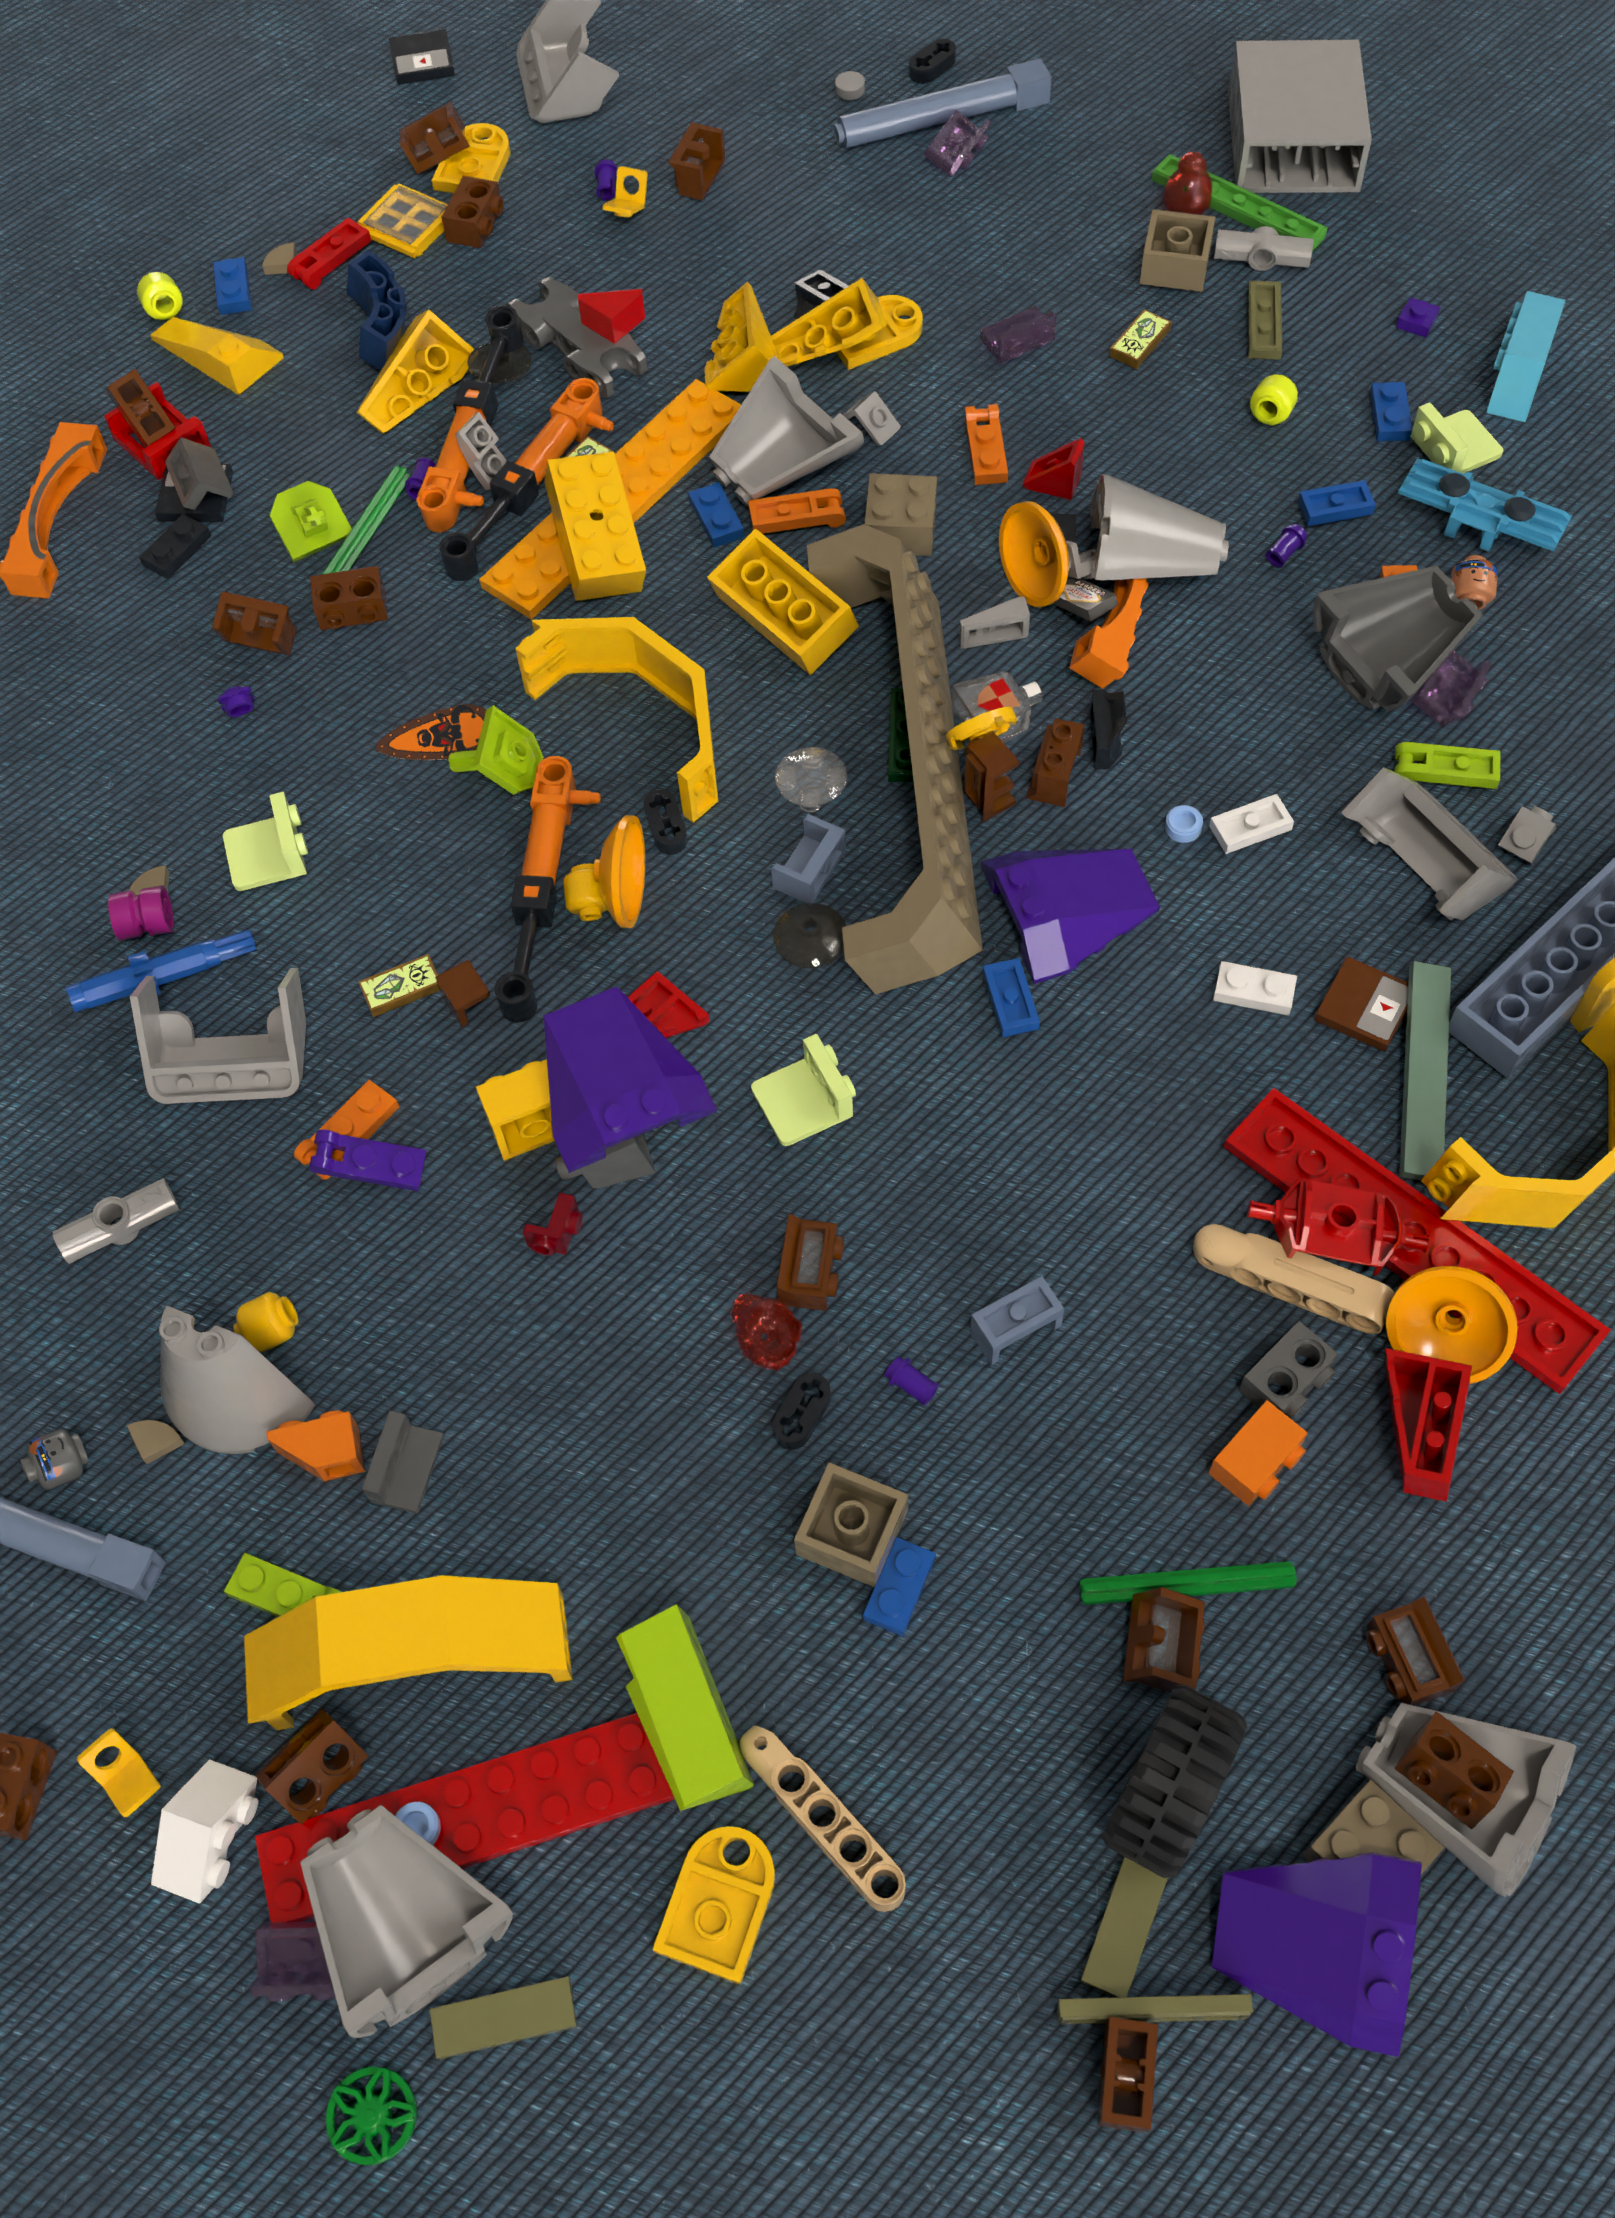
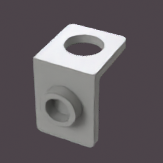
M876 391L858 400L843 414L847 419L856 416L877 446H882L900 429V424Z

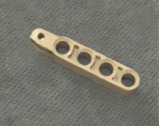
M1210 1224L1201 1228L1195 1235L1193 1244L1194 1255L1205 1268L1232 1278L1247 1287L1368 1334H1378L1382 1331L1387 1311L1394 1295L1393 1290L1387 1285L1307 1253L1296 1251L1292 1259L1287 1258L1281 1243L1258 1234H1243L1223 1225Z
M752 1726L741 1737L739 1748L747 1763L774 1792L777 1800L870 1906L882 1912L893 1911L899 1907L904 1900L906 1883L904 1874L897 1864L807 1763L800 1758L794 1757L773 1732L758 1726ZM760 1746H766L765 1749L758 1750ZM789 1772H797L805 1779L801 1789L796 1792H787L779 1785L782 1777ZM819 1806H827L836 1814L833 1822L826 1827H818L810 1820L812 1811ZM855 1840L861 1842L867 1851L863 1859L852 1863L846 1861L840 1852L845 1843ZM879 1876H890L898 1884V1890L890 1898H880L874 1894L871 1888L872 1883Z

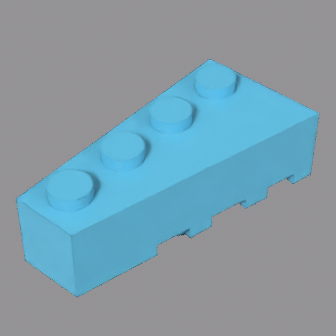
M1527 291L1523 303L1516 302L1493 368L1500 371L1486 413L1526 422L1566 300Z

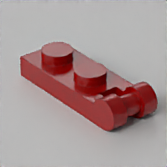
M348 217L294 257L287 265V273L297 280L301 279L302 283L311 290L316 289L324 276L372 241L369 230Z

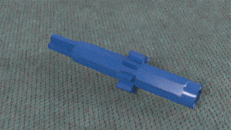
M250 929L214 941L210 939L149 959L145 951L127 956L130 963L128 966L79 981L65 988L74 1012H78L131 995L146 976H154L157 995H160L159 985L222 964L221 961L257 949Z

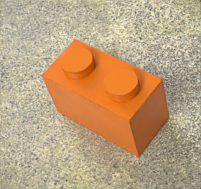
M1266 1400L1214 1459L1209 1474L1249 1507L1258 1496L1265 1500L1274 1491L1280 1482L1275 1476L1284 1466L1291 1470L1300 1461L1306 1452L1302 1444L1308 1432Z

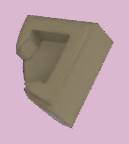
M294 242L278 246L265 257L262 265L265 275L287 273L288 263L297 256Z
M159 866L146 871L133 882L129 891L131 890L136 895H139L142 888L163 885L168 892L169 871L167 867Z
M143 1420L127 1425L135 1445L146 1464L185 1444L179 1434L163 1422Z

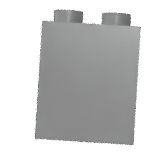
M1359 40L1236 41L1228 91L1235 185L1252 193L1360 192L1372 139Z

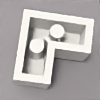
M209 1759L161 1811L151 1885L200 1904L213 1888L218 1889L223 1884L230 1868V1862L226 1860L228 1847L236 1831L243 1824L248 1825L251 1822L258 1807V1798L254 1797L257 1784L255 1776Z

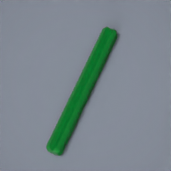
M393 467L322 574L348 571L352 568L405 488V482L410 477L405 467Z
M1288 1561L1087 1578L1080 1581L1079 1588L1083 1604L1094 1605L1132 1601L1133 1594L1160 1587L1186 1596L1293 1588L1296 1586L1297 1575L1293 1563Z

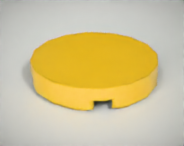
M1003 707L980 714L957 725L948 731L945 737L951 749L962 750L964 748L962 742L982 738L991 732L999 736L1008 731L1007 729L1010 728V724L1011 726L1016 725L1018 720L1012 707Z

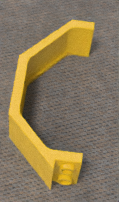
M634 617L531 620L534 633L524 638L520 645L515 648L527 695L536 700L560 679L572 673L636 674L691 715L698 725L700 750L691 761L677 772L683 816L694 823L718 802L705 670Z
M1615 1003L1581 1040L1605 1063L1608 1070V1154L1582 1178L1577 1180L1510 1177L1497 1172L1460 1137L1446 1150L1421 1180L1428 1187L1431 1195L1435 1199L1442 1201L1449 1208L1440 1219L1554 1229L1615 1173Z
M442 1575L314 1597L244 1636L248 1724L267 1721L276 1730L294 1728V1719L286 1711L325 1692L393 1679L455 1670L547 1673L552 1676L555 1683L573 1680L564 1597L558 1583Z

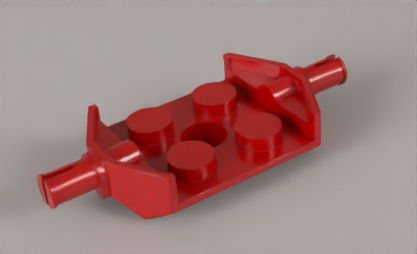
M1299 1177L1281 1201L1276 1200L1274 1205L1250 1200L1247 1208L1248 1218L1267 1220L1274 1224V1229L1287 1258L1291 1259L1297 1251L1376 1267L1373 1275H1378L1397 1248L1402 1249L1403 1247L1426 1253L1429 1247L1430 1236L1407 1232L1406 1225H1402L1397 1204L1385 1194ZM1337 1212L1345 1214L1351 1220L1352 1225L1349 1227L1338 1225L1333 1220L1332 1214Z

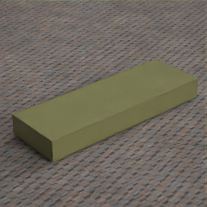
M1249 281L1247 289L1248 359L1281 360V282Z
M1124 1857L1085 1966L1081 1983L1115 1998L1127 1997L1168 1878H1162Z
M568 1976L430 2009L435 2055L438 2060L578 2027L571 1979Z

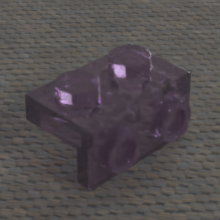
M956 110L927 147L923 155L952 178L959 168L964 171L975 157L972 150L975 149L979 152L990 137L985 132L991 125V122L986 119L979 129Z
M1033 306L981 329L980 340L998 362L1003 363L1054 340L1057 316L1053 311L1043 315L1036 306Z
M1453 650L1415 693L1411 701L1442 727L1456 719L1461 721L1473 709L1474 703L1472 700L1474 696L1487 683L1488 679L1485 676L1491 663L1485 659L1473 667Z
M316 1922L261 1923L257 1927V1978L251 1984V1996H265L266 2000L272 2002L288 2000L294 1995L312 1994V1998L316 2000L336 1998Z

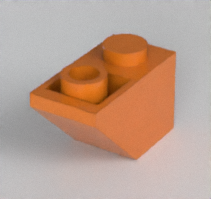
M329 1411L322 1414L319 1419L307 1422L288 1421L279 1425L278 1429L266 1431L268 1441L278 1454L324 1482L366 1472L358 1424L349 1411Z

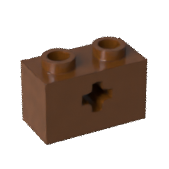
M136 369L104 388L143 447L150 445L175 428Z
M1109 2017L1106 2020L1097 2126L1142 2133L1151 2130L1158 2024Z

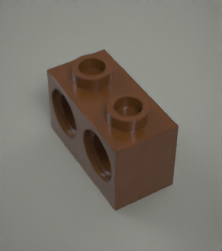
M469 176L462 177L441 216L447 242L476 248L482 247L487 236H490L492 233L493 224L497 216H500L503 212L504 200L500 196L498 182Z
M378 566L310 576L313 610L320 630L388 620L385 587Z
M321 1709L255 1777L302 1825L308 1818L315 1817L326 1807L329 1802V1796L342 1783L351 1781L360 1772L363 1765L362 1762L368 1755ZM340 1743L338 1754L330 1760H323L325 1750L333 1744ZM299 1778H307L306 1786L302 1791L297 1794H289L290 1786L294 1781Z
M1437 1711L1415 1733L1394 1768L1471 1830L1496 1806L1514 1773L1512 1769Z
M1 1732L0 1836L27 1841L57 1751L40 1740Z

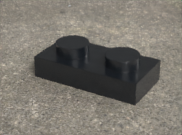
M182 514L139 557L143 567L169 580L211 537L209 528Z

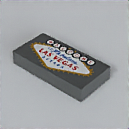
M1070 578L1066 582L1062 595L1053 604L1084 619L1093 621L1115 608L1118 602L1116 594L1080 578Z

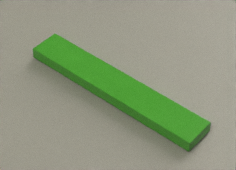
M1171 154L1152 172V181L1254 229L1268 226L1275 229L1280 236L1314 239L1312 251L1326 237L1327 227Z

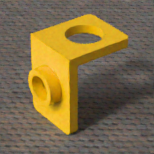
M625 166L618 167L615 199L604 203L603 210L614 212V215L619 217H632V214L644 209L647 171ZM629 175L634 176L639 182V190L636 194L628 193L624 187V180Z
M113 1728L108 1729L77 1757L78 1763L103 1786L119 1813L125 1818L131 1815L160 1788L159 1782L140 1754ZM110 1746L119 1748L118 1757L113 1763L104 1767L95 1765V1758L101 1750Z

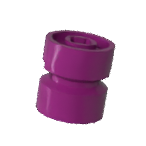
M163 885L142 888L139 895H136L131 890L109 895V916L113 931L119 941L141 938L144 931H148L151 936L172 933L174 931L172 905L168 892Z

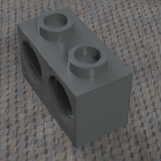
M1298 1321L1244 1376L1239 1392L1257 1408H1260L1268 1400L1285 1415L1288 1414L1293 1419L1308 1403L1309 1399L1305 1395L1314 1386L1321 1390L1335 1375L1336 1371L1332 1366L1338 1353L1303 1323ZM1295 1357H1308L1312 1360L1314 1366H1302ZM1279 1384L1286 1389L1288 1394H1274L1268 1385Z

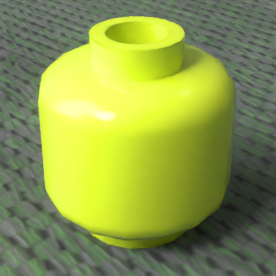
M149 273L138 283V300L146 313L154 319L168 320L176 316L181 310L182 294L173 279L165 273Z
M1274 374L1265 377L1258 384L1250 399V409L1253 416L1266 425H1276L1286 420L1297 403L1298 391L1295 384L1283 375Z

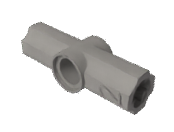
M1268 226L1256 228L1252 233L1218 229L1214 259L1248 262L1250 267L1258 271L1269 270L1274 265L1308 268L1310 266L1314 239L1280 236L1275 229Z
M162 1178L123 1198L110 1196L102 1199L96 1204L92 1213L53 1231L52 1236L63 1258L70 1264L111 1243L115 1245L130 1243L136 1238L140 1229L179 1211V1206L167 1182ZM122 1217L119 1222L110 1225L116 1218Z

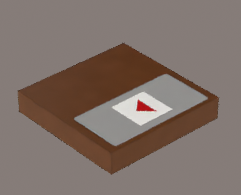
M1347 956L1320 1005L1314 1021L1386 1052L1407 1011L1408 982Z

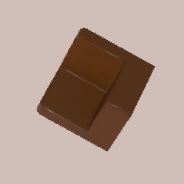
M469 960L435 977L442 998L462 1028L469 1023L464 1010L488 998L490 995L488 988Z

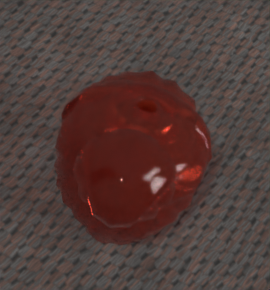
M1197 151L1186 153L1180 158L1178 169L1169 177L1163 191V203L1165 207H1168V211L1203 215L1206 210L1210 209L1213 184L1209 174L1206 172L1207 164L1201 153ZM1187 186L1188 190L1184 192L1183 188Z
M749 1293L740 1294L734 1300L731 1316L737 1325V1340L742 1349L743 1356L763 1369L767 1368L778 1371L783 1366L789 1365L797 1353L796 1343L800 1341L803 1324L794 1317L788 1307L781 1301L773 1298L763 1299L759 1295H751ZM761 1335H767L768 1339L763 1340Z

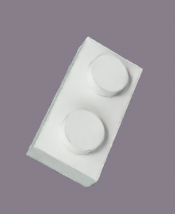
M1275 794L1214 816L1210 820L1209 827L1224 852L1228 854L1290 831L1294 821L1279 796Z
M1221 961L1213 1001L1289 1015L1292 1008L1297 976Z

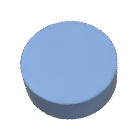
M1187 805L1176 806L1167 814L1165 831L1174 841L1181 843L1194 841L1201 833L1203 817L1194 807Z
M412 1802L403 1806L397 1812L396 1817L428 1843L433 1845L437 1841L441 1831V1822L438 1814L429 1805L422 1802Z

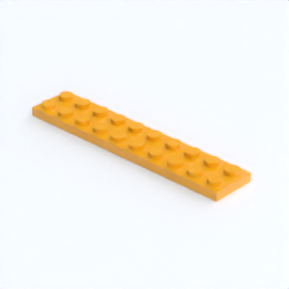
M695 379L615 453L633 523L717 445L741 407V404L718 391H710L703 382ZM552 512L479 579L483 590L531 620L571 583Z

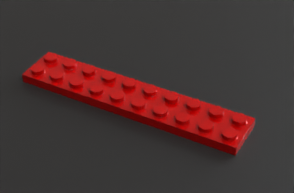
M1275 1088L1265 1096L1225 1140V1149L1285 1193L1300 1177L1388 1195L1397 1204L1402 1225H1406V1231L1429 1235L1430 1242L1426 1253L1403 1247L1402 1249L1397 1248L1385 1266L1405 1281L1420 1271L1440 1266L1470 1269L1492 1280L1509 1298L1517 1318V1338L1510 1358L1558 1394L1563 1392L1611 1331L1603 1323L1462 1222L1440 1219L1446 1213L1444 1209ZM1338 1212L1332 1214L1333 1220L1338 1225L1343 1227L1352 1225L1351 1220L1345 1214ZM1457 1310L1448 1311L1455 1318L1462 1316Z
M635 1713L309 1818L302 1825L297 1822L256 1835L255 1840L271 1925L277 1930L315 1917L300 1862L308 1857V1850L320 1840L330 1837L335 1842L344 1837L349 1832L347 1828L348 1822L358 1813L367 1809L373 1811L382 1805L396 1816L397 1812L409 1803L422 1802L429 1805L438 1814L441 1822L440 1835L432 1846L463 1869L674 1800L675 1798L640 1718Z

